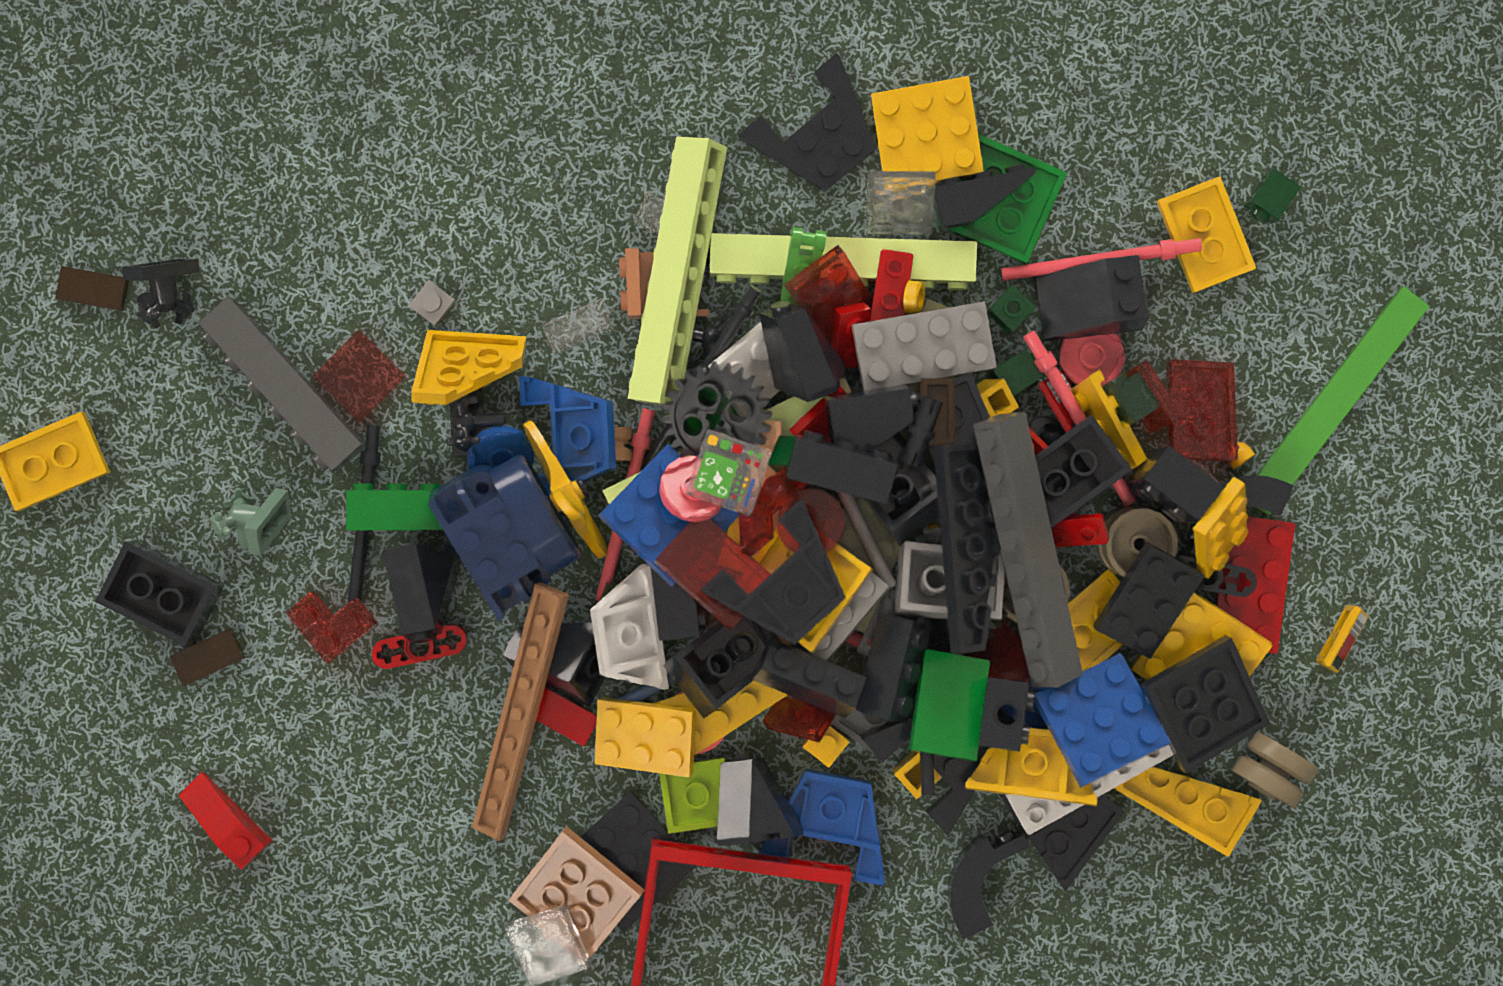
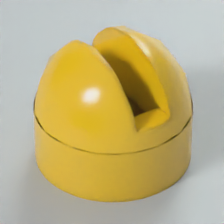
M1234 442L1236 452L1229 446L1225 452L1226 459L1233 470H1236L1256 455L1243 442Z

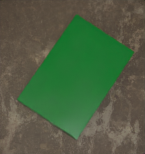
M924 649L911 729L910 751L977 761L990 660Z

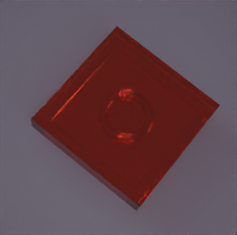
M358 329L312 377L361 423L407 376Z
M1146 360L1115 378L1149 434L1183 418L1180 410L1149 361Z

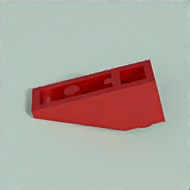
M203 771L178 795L215 845L240 870L250 865L273 841Z

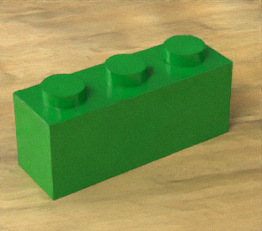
M353 484V490H346V530H443L428 505L431 491L440 487L441 484H421V490H407V484H387V490H373V484Z

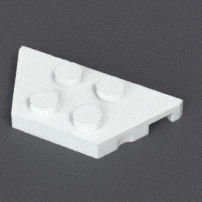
M642 564L590 609L599 673L605 677L627 680L632 683L645 684L666 690L669 689L667 671L663 666L665 664L663 643L659 641L651 568L648 564Z

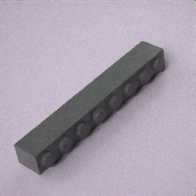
M1026 412L999 414L975 423L973 426L1031 686L1059 687L1083 675L1032 439Z

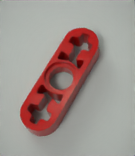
M459 625L443 626L442 633L436 637L437 640L448 637V631L453 630L454 635H460L461 641L456 643V649H452L450 644L438 646L441 653H435L436 643L432 637L433 640L428 642L429 650L424 656L415 655L411 650L412 640L408 641L402 635L386 638L374 645L371 653L372 660L378 667L390 669L455 655L463 651L467 646L468 635L465 629ZM399 640H405L404 651L408 660H403V654L392 656L391 663H388L386 658H380L379 652L384 650V644H388L389 649H396L402 647Z

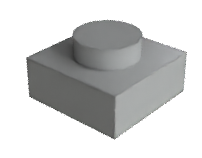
M428 280L408 306L434 326H437L456 300Z

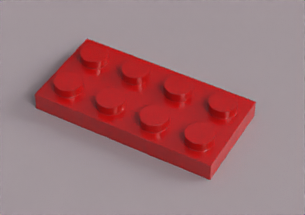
M1248 516V534L1241 545H1234L1230 550L1226 564L1245 567L1254 572L1257 577V588L1248 597L1216 593L1215 605L1272 642L1273 646L1268 653L1278 654L1295 523ZM1223 569L1224 580L1220 589L1226 590V583L1237 585L1238 592H1243L1244 587L1251 586V581L1246 579V573H1240L1239 578L1227 576L1230 569Z

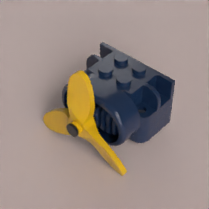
M532 420L524 423L523 426L552 491L550 495L529 461L523 455H516L495 468L484 464L474 466L431 491L428 502L430 509L498 621L505 618L506 610L522 601L527 602L530 600L536 583L542 582L548 585L551 575L579 560L581 556L580 549L560 514L561 511L566 514L576 532L584 539L597 558L601 559L607 556L608 549L605 540L583 501L585 495H590L581 478L571 482Z

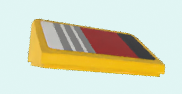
M1353 605L1345 606L1320 651L1316 663L1334 673L1339 672L1368 619V615L1360 607Z

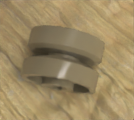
M1129 505L1127 507L1120 506L1108 512L1104 517L1109 541L1107 544L1095 545V551L1100 562L1113 573L1124 577L1146 542L1153 544L1174 557L1176 556L1178 551L1177 534L1172 523L1161 513L1148 508Z
M1258 731L1251 735L1246 745L1249 751L1262 759L1261 762L1258 763L1247 756H1239L1231 771L1248 781V785L1274 801L1278 799L1296 810L1304 794L1299 787L1289 782L1288 779L1291 776L1304 784H1311L1320 769Z

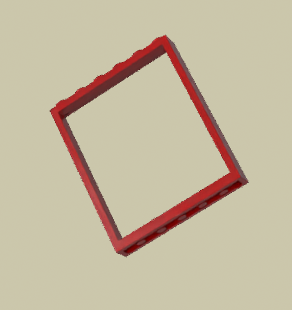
M652 839L630 986H641L659 860L836 884L821 986H835L852 876L848 865Z

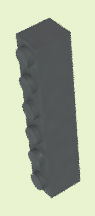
M227 296L198 322L205 330L202 333L204 339L212 347L216 348L219 346L227 354L223 358L225 362L236 373L241 370L249 379L246 382L249 389L258 397L264 395L271 403L268 406L270 412L279 421L282 422L285 419L292 426L291 435L302 446L306 444L310 446L315 452L312 458L323 470L326 471L329 468L331 471L338 472L365 448V442L236 299Z

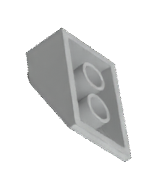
M904 542L898 551L894 615L948 619L942 545ZM1000 551L999 556H994L992 573L997 575L995 587H990L987 604L991 608L990 620L1002 619L1005 573L1002 551Z

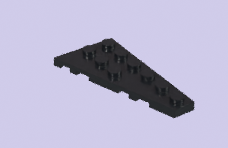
M977 443L933 446L951 654L983 651L986 649L991 608L987 604L990 587H995L997 575L992 573L994 556L1000 555L1001 547Z
M997 715L1000 722L1004 724H1009ZM998 793V795L1005 803L1013 817L1016 819L1022 830L1025 832L1006 795ZM1102 794L1097 797V806L1083 805L1030 835L1026 832L1025 834L1066 891L1125 811Z

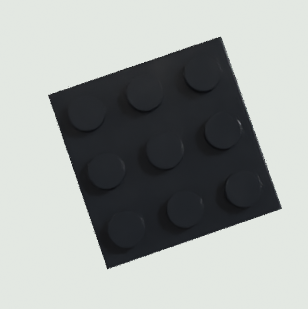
M1227 635L1141 684L1154 713L1171 741L1169 746L1180 770L1185 773L1270 724L1233 639Z
M632 790L580 836L643 889H645L652 839L678 842L671 833L668 834V830ZM659 860L653 905L697 865ZM644 892L617 924L623 932L640 918Z

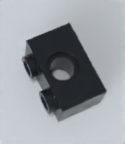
M988 677L979 746L1020 752L1021 744L1028 745L1030 725L1024 724L1025 710L1032 711L1035 694V691L1028 690L1029 683ZM1003 705H1012L1017 710V719L1011 724H1004L997 717L998 709Z

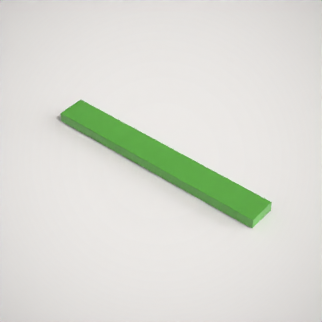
M1400 287L1256 475L1273 477L1293 485L1430 306L1406 287ZM1258 508L1259 510H1261V511H1262L1263 513H1265L1266 515H1270V514H1271V512H1268V511H1266V510H1263V509H1261V508Z

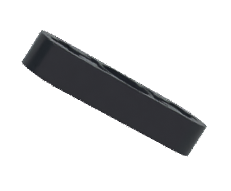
M1178 554L1175 556L1189 565L1190 562L1196 563V558ZM1225 564L1220 571H1217L1218 579L1214 584L1207 586L1200 583L1197 589L1236 597H1248L1254 593L1258 583L1256 575L1250 569ZM1223 569H1230L1227 576L1239 578L1240 573H1246V579L1251 581V586L1244 587L1243 592H1238L1237 585L1226 583L1227 589H1220L1224 580Z

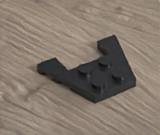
M837 53L814 71L816 78L835 100L799 130L782 142L760 116L738 134L741 141L751 145L768 158L777 161L824 192L829 190L876 150L841 58Z
M802 499L795 502L777 519L797 541L800 548L756 588L747 594L724 568L701 588L704 594L793 644L802 639L846 598L829 557H827L820 541L816 527L813 525L807 511L806 504Z
M913 715L908 717L907 722L894 721L883 729L863 735L861 739L883 763L907 740H910ZM979 746L977 761L933 755L934 768L951 788L925 811L946 835L952 831L974 794L975 790L965 788L966 781L972 776L990 747Z

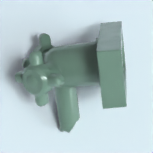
M236 488L231 498L223 501L224 507H231L228 515L222 517L219 511L215 513V516L210 517L209 521L214 532L221 540L232 534L230 528L236 527L240 549L245 550L248 547L249 554L261 556L292 517L288 490L275 488L261 506H255L250 504L257 502L256 497H248L240 488Z

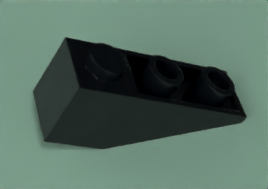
M1016 165L1006 168V173L993 176L992 171H984L973 174V180L960 182L959 177L941 180L940 186H936L933 191L940 231L973 225L1030 180L1036 173L1035 168L1025 169V165Z

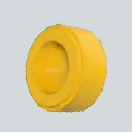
M909 280L904 292V311L909 314L920 313L925 301V286L921 281Z

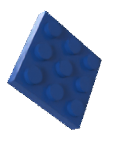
M667 444L598 517L672 587L741 513L725 500L719 513L709 520L690 522L681 520L671 514L663 505L659 494L660 479L667 466L680 458V454Z
M1121 653L1083 671V675L1059 687H1049L1034 694V703L1080 788L1171 743Z

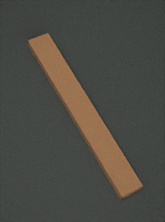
M542 582L534 585L472 828L497 841L506 837L569 594Z

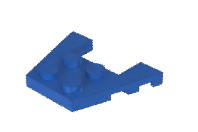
M519 376L521 406L550 405L552 453L558 459L571 482L581 478L583 483L616 469L613 401L537 378ZM537 474L550 495L552 491L546 475Z
M805 769L788 799L790 806L803 827L804 834L802 836L859 846L860 850L854 880L884 886L885 877L871 781ZM774 837L772 840H765L758 853L788 857L791 838L778 839V837Z

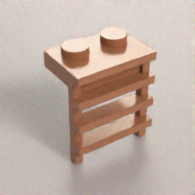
M639 248L625 249V258H619L620 278H626L627 291H621V310L628 312L630 320L641 319L644 312L648 292L647 285L650 280L654 252L640 253ZM709 309L697 310L696 317L709 316Z

